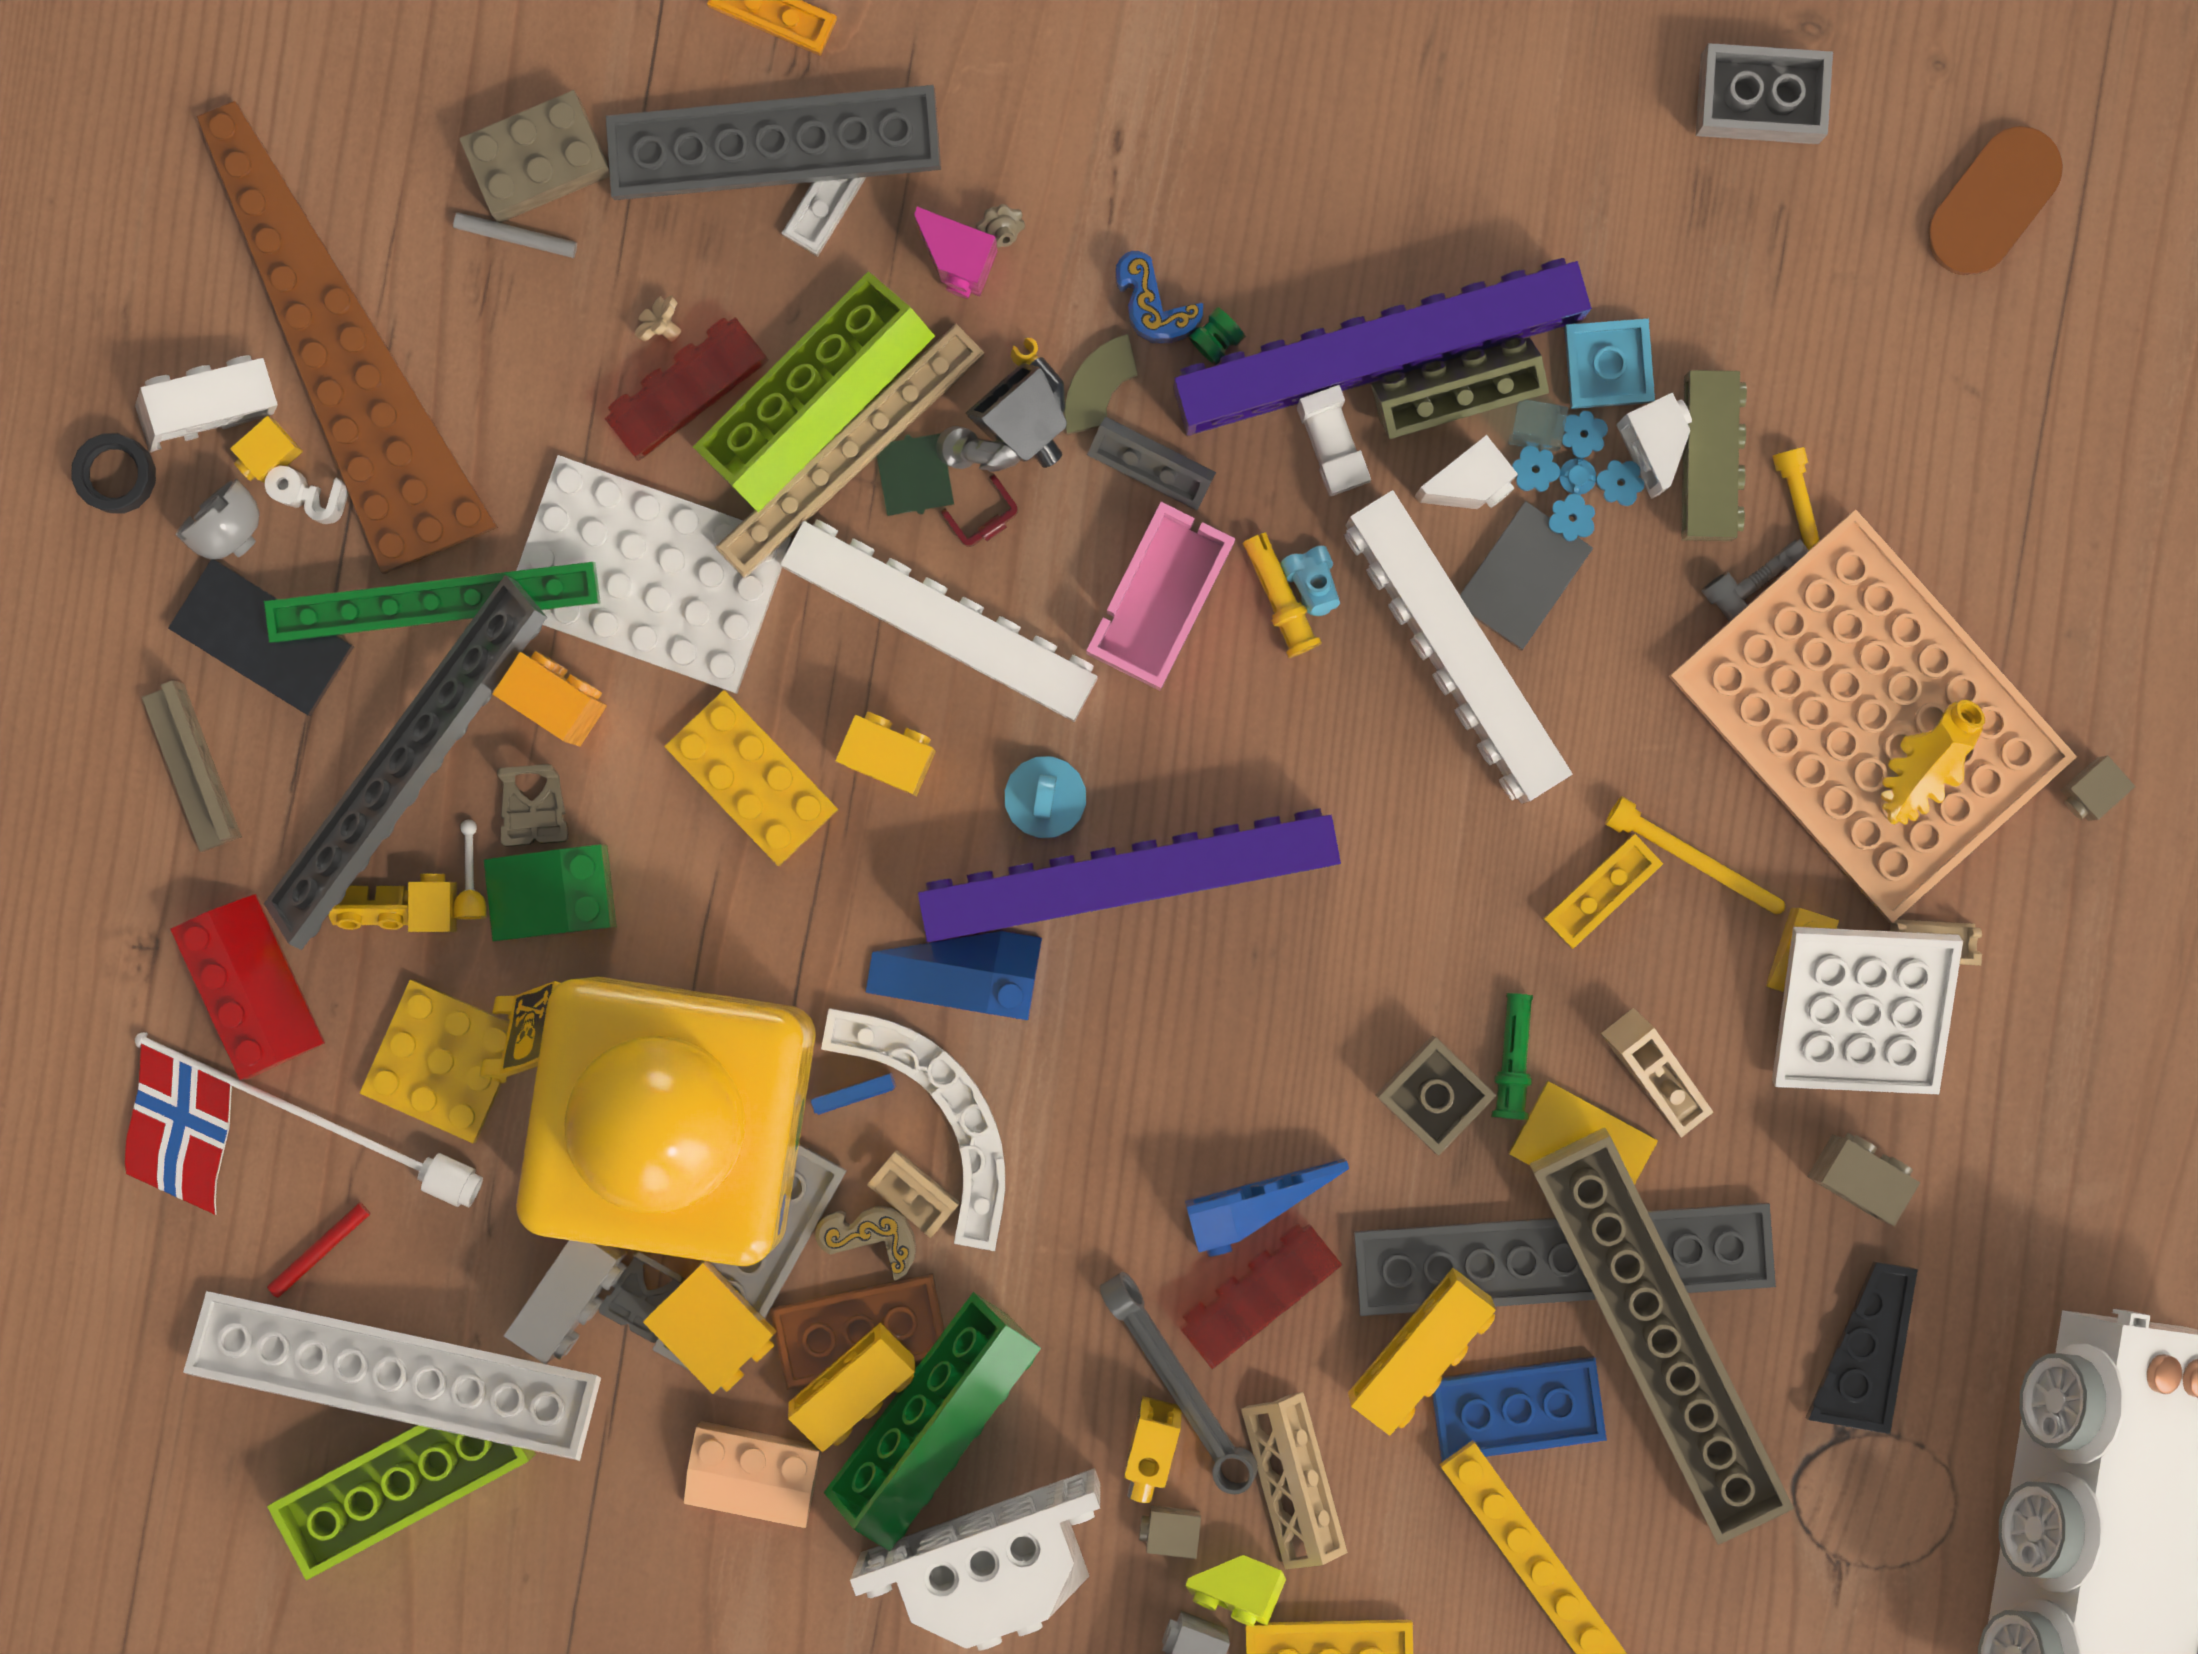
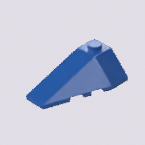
M1345 1158L1185 1201L1198 1252L1207 1251L1208 1257L1231 1252V1244L1243 1240L1349 1169L1347 1160Z

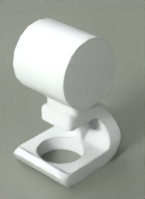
M278 466L268 472L265 478V489L272 499L294 508L302 506L305 502L304 510L306 514L322 524L335 523L341 518L349 494L345 483L336 477L333 480L334 483L327 507L324 509L320 505L319 496L321 488L310 485L308 488L306 478L296 470L288 466Z

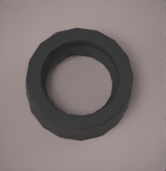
M103 433L88 439L77 450L72 462L71 480L77 494L88 505L107 513L125 514L139 508L150 497L156 484V467L150 453L139 442L118 433ZM108 450H121L128 453L134 459L138 468V478L134 487L126 495L118 498H108L101 495L93 487L90 480V468L94 459Z

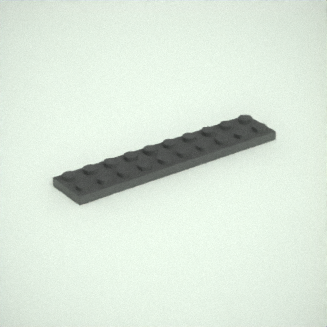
M507 575L503 577L264 902L265 907L288 944L302 950L310 938L317 935L324 919L333 907L342 901L347 888L358 873L367 867L372 854L380 843L390 836L397 820L406 808L416 801L420 789L431 774L441 767L445 755L454 743L464 736L468 724L476 713L489 702L493 690L502 680L518 654L541 631L542 624L547 619V616L514 579Z
M1769 1203L1648 1211L1688 1293L1776 1287ZM1556 1217L1354 1231L1360 1316L1416 1312L1452 1268L1456 1269L1490 1295L1495 1307L1596 1300Z

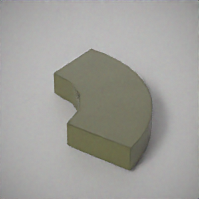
M1128 334L1110 340L1097 348L1077 370L1071 381L1065 404L1067 435L1099 428L1105 416L1107 417V407L1112 394L1123 382L1138 376Z

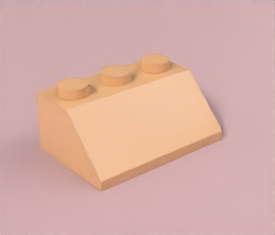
M701 1421L695 1429L687 1469L684 1504L806 1528L821 1451L813 1443Z

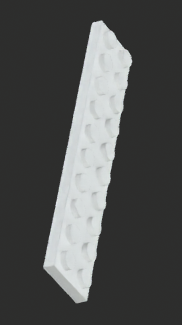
M208 1291L205 1294L183 1371L192 1376L578 1461L581 1458L601 1377L593 1374Z

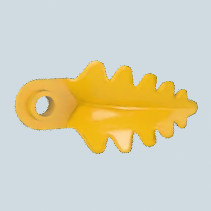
M1969 700L1952 703L1945 709L1938 725L1932 731L1903 738L1900 746L1907 754V757L1892 758L1888 763V766L1899 777H1885L1882 781L1885 787L1891 789L1881 793V798L1888 802L1882 805V808L1888 813L1887 819L1891 824L1895 825L1901 822L1906 825L1908 818L1916 821L1918 818L1917 809L1923 815L1928 813V797L1937 803L1944 801V783L1957 787L1964 781L1965 756L1975 747L1985 723L1984 713L1978 705Z

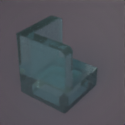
M1527 399L1519 401L1517 403L1513 432L1509 435L1508 444L1522 447L1534 446L1538 450L1546 449L1556 453L1562 445L1568 407Z

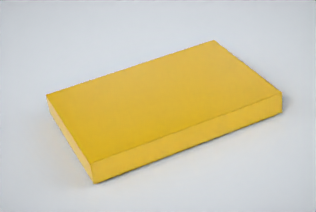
M1547 1081L1529 1113V1120H1525L1508 1154L1530 1165V1163L1605 1127L1635 1185L1658 1140Z

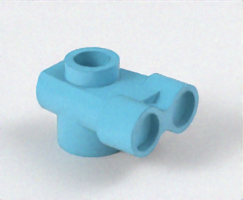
M1316 546L1304 554H1292L1281 561L1280 564L1286 579L1296 584L1302 595L1301 603L1305 605L1307 613L1313 616H1323L1339 606L1340 600L1330 572L1333 561L1326 546Z

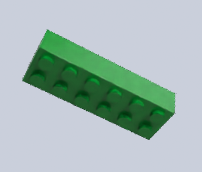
M973 1292L917 1366L911 1383L904 1390L897 1393L823 1493L853 1530L886 1550L891 1551L897 1541L907 1533L909 1525L923 1506L931 1501L935 1490L947 1474L957 1466L961 1455L973 1439L981 1434L985 1423L996 1408L1007 1399L1011 1388L1023 1372L1033 1364L1035 1356L1041 1347L1008 1314Z

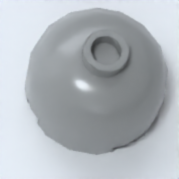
M235 479L234 482L231 480L199 506L201 509L194 516L196 521L189 516L175 534L189 549L205 558L222 559L231 553L240 557L256 542L251 535L258 527L260 512L255 499L238 479Z

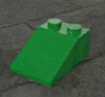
M599 844L483 859L493 942L617 927L608 845Z

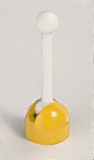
M467 819L460 826L461 832L465 835V891L461 892L454 901L453 918L460 920L487 918L486 901L478 891L474 890L473 834L477 830V825L473 820Z

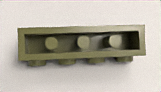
M1520 337L1510 338L1502 342L1501 346L1487 350H1469L1463 353L1460 358L1446 362H1428L1421 369L1405 374L1402 372L1390 373L1384 376L1381 381L1371 383L1379 420L1389 439L1549 393L1542 355L1530 337L1525 339Z
M1690 370L1684 376V403L1689 410L1692 422L1688 423L1691 431L1683 450L1682 541H1732L1738 537V531L1744 530L1745 510L1743 506H1738V490H1744L1745 466L1739 465V449L1745 448L1746 425L1739 424L1740 407H1745L1747 386L1746 382H1740V371Z

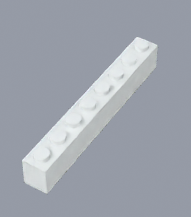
M816 519L814 525L803 521L780 564L784 569L1073 722L1076 721L1098 679L1097 675L1091 673L1094 667L1092 664L1075 655H1072L1069 661L1055 654L1056 645L1037 635L1033 641L1028 640L1018 634L1021 629L1020 626L1001 616L994 622L981 615L984 607L968 598L962 597L960 602H957L945 596L948 588L926 577L924 582L921 583L909 577L911 569L892 558H889L886 564L873 558L872 555L875 551L873 548L856 539H852L850 545L835 537L838 530Z

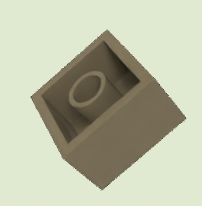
M1431 1036L1375 1096L1439 1156L1497 1095L1437 1037Z
M1847 1133L1843 1138L1832 1134L1807 1177L1877 1220L1895 1226L1920 1184L1919 1181L1910 1177L1913 1169L1893 1157L1890 1158L1884 1154L1881 1158L1875 1156L1874 1153L1877 1147L1857 1135L1853 1136Z

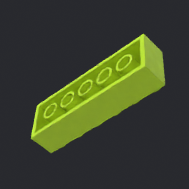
M868 271L693 448L759 513L922 351L935 335L909 305Z
M415 1425L280 1497L268 1505L267 1508L307 1581L527 1463L536 1453L533 1450Z

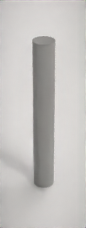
M459 212L456 213L453 228L571 258L575 257L577 251V242Z

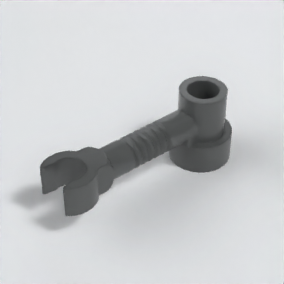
M1801 539L1798 541L1794 540L1768 561L1765 566L1759 568L1758 571L1752 573V575L1739 584L1727 571L1708 583L1701 591L1710 604L1716 603L1726 619L1731 621L1747 607L1745 599L1772 580L1773 577L1794 565L1809 550Z

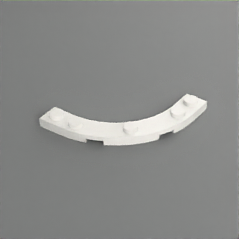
M829 1008L821 1050L864 1057L889 1065L918 1082L931 1094L943 1110L957 1137L963 1165V1194L954 1244L995 1251L1005 1195V1162L996 1122L978 1086L949 1053L918 1032L889 1020Z

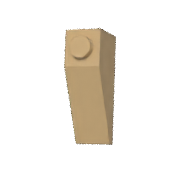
M1634 1008L1601 1033L1625 1068L1681 1138L1713 1113V1110L1656 1029Z

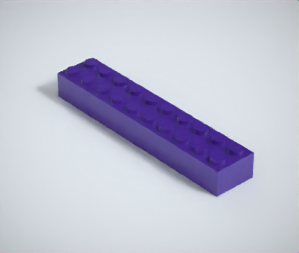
M1565 258L1552 260L1542 264V270L1536 273L1526 275L1525 270L1514 271L1501 276V282L1486 287L1485 281L1473 283L1462 287V293L1446 299L1445 293L1435 294L1420 300L1422 305L1413 309L1406 310L1405 305L1385 309L1380 312L1381 317L1366 322L1364 316L1356 317L1340 323L1341 328L1334 332L1326 334L1324 328H1319L1301 334V340L1296 343L1285 345L1284 340H1277L1264 344L1260 347L1261 352L1255 355L1245 357L1244 351L1221 357V363L1217 366L1205 369L1204 363H1198L1180 370L1181 375L1174 378L1173 390L1186 435L1191 436L1294 406L1299 403L1301 398L1340 385L1342 391L1380 381L1390 373L1411 372L1421 369L1428 362H1445L1459 358L1469 350H1487L1500 346L1502 342L1510 338H1528L1565 327L1568 324L1582 322L1592 308L1578 261L1566 264Z
M1321 808L1297 812L1294 814V822L1281 824L1280 816L1255 820L1253 822L1255 829L1241 832L1239 825L1233 824L1214 828V837L1198 839L1197 832L1180 834L1172 837V845L1157 847L1156 839L1131 844L1132 852L1116 855L1115 847L1091 851L1092 860L1075 863L1074 855L1049 859L1050 868L1034 870L1033 863L1008 867V876L994 878L993 871L979 872L967 875L968 883L953 886L952 879L950 878L927 882V891L918 892L927 942L939 941L1339 865L1341 861L1332 814L1322 816Z

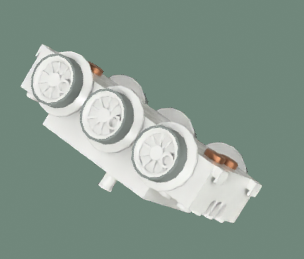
M2113 1309L2112 1312L2118 1314V1318L2062 1310L2056 1353L2046 1354L2032 1364L2025 1374L2020 1390L2019 1410L2022 1418L2010 1493L2004 1502L1999 1517L2000 1554L1989 1621L1983 1629L1978 1645V1654H2198L2197 1329L2149 1322L2150 1315L2120 1309Z

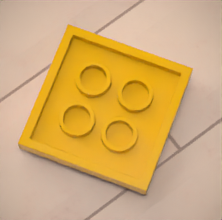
M410 979L360 1094L470 1143H476L502 1084L496 1082L495 1077L487 1076L483 1078L479 1076L482 1060L502 1059L509 1021Z

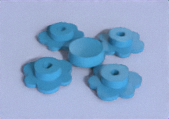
M1590 411L1581 412L1579 417L1577 415H1569L1563 420L1562 428L1565 434L1561 439L1562 444L1565 447H1572V452L1577 458L1567 461L1561 470L1555 462H1552L1553 454L1551 451L1544 449L1539 452L1534 446L1524 447L1520 452V459L1512 464V467L1518 473L1516 478L1517 486L1523 491H1530L1535 487L1537 491L1544 492L1548 489L1549 482H1553L1560 477L1562 487L1570 495L1566 497L1565 501L1559 500L1553 504L1552 511L1554 514L1549 519V528L1554 533H1563V538L1566 541H1574L1577 536L1588 537L1594 531V522L1591 519L1595 515V509L1591 505H1585L1581 494L1589 492L1594 487L1595 482L1600 489L1604 490L1603 496L1607 502L1612 503L1617 500L1622 506L1632 505L1637 499V493L1641 492L1645 486L1643 479L1639 478L1640 467L1633 461L1621 464L1618 460H1613L1608 464L1607 470L1601 471L1596 477V471L1592 464L1583 458L1588 457L1592 451L1598 452L1603 449L1604 440L1602 438L1607 434L1608 426L1604 420L1594 419ZM1580 433H1585L1586 438L1581 437ZM1532 468H1537L1538 473H1534ZM1617 481H1622L1623 486H1619ZM1569 516H1573L1575 521H1570Z

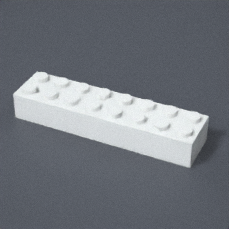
M1393 490L1350 516L1345 525L1348 529L1346 530L1347 533L1344 534L1346 541L1356 555L1363 553L1370 565L1366 571L1376 588L1381 590L1385 587L1392 598L1391 603L1388 604L1392 614L1400 625L1407 622L1415 635L1410 639L1414 649L1422 660L1429 657L1437 671L1432 674L1435 682L1444 695L1451 692L1459 704V707L1454 709L1456 715L1466 730L1474 728L1481 742L1477 744V747L1485 761L1489 765L1496 763L1504 777L1500 778L1499 782L1511 800L1519 799L1521 804L1529 802L1573 775Z

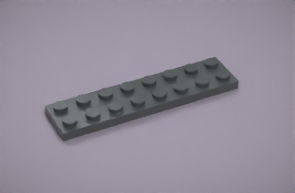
M934 85L606 116L611 197L614 200L941 170Z

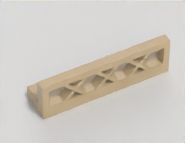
M1304 1392L1293 1393L1274 1402L1249 1405L1242 1408V1415L1253 1455L1257 1461L1259 1477L1285 1570L1324 1565L1348 1553ZM1259 1414H1269L1273 1429L1270 1436L1261 1429L1258 1418ZM1272 1454L1282 1462L1284 1469L1282 1476H1279L1272 1470L1270 1462ZM1283 1494L1293 1502L1295 1512L1292 1517L1283 1510L1281 1502ZM1294 1534L1304 1542L1307 1556L1296 1557L1292 1542Z

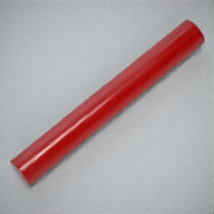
M359 1202L267 1286L270 1293L276 1298L284 1294L370 1216L369 1210Z

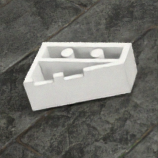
M249 355L240 356L227 361V367L211 370L210 365H204L186 371L187 376L171 380L169 375H162L145 381L146 386L140 387L135 408L149 453L162 449L161 441L184 436L185 441L198 438V432L218 427L227 429L274 414L278 404L264 359L252 360Z

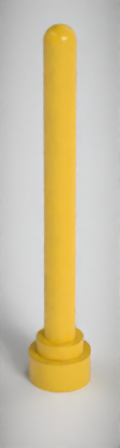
M1805 447L1772 455L1776 472L1780 471L1782 478H1787L1802 540L1806 548L1810 550L1820 541L1803 477V473L1806 472L1805 464L1808 463Z
M1621 796L1608 814L1605 825L1619 833L1622 830L1627 833L1634 831L1773 914H1781L1785 910V902L1779 897L1642 818L1641 812L1635 809L1636 804Z

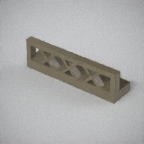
M173 680L161 684L162 690L143 696L142 700L199 851L205 852L239 839L242 836L185 684Z

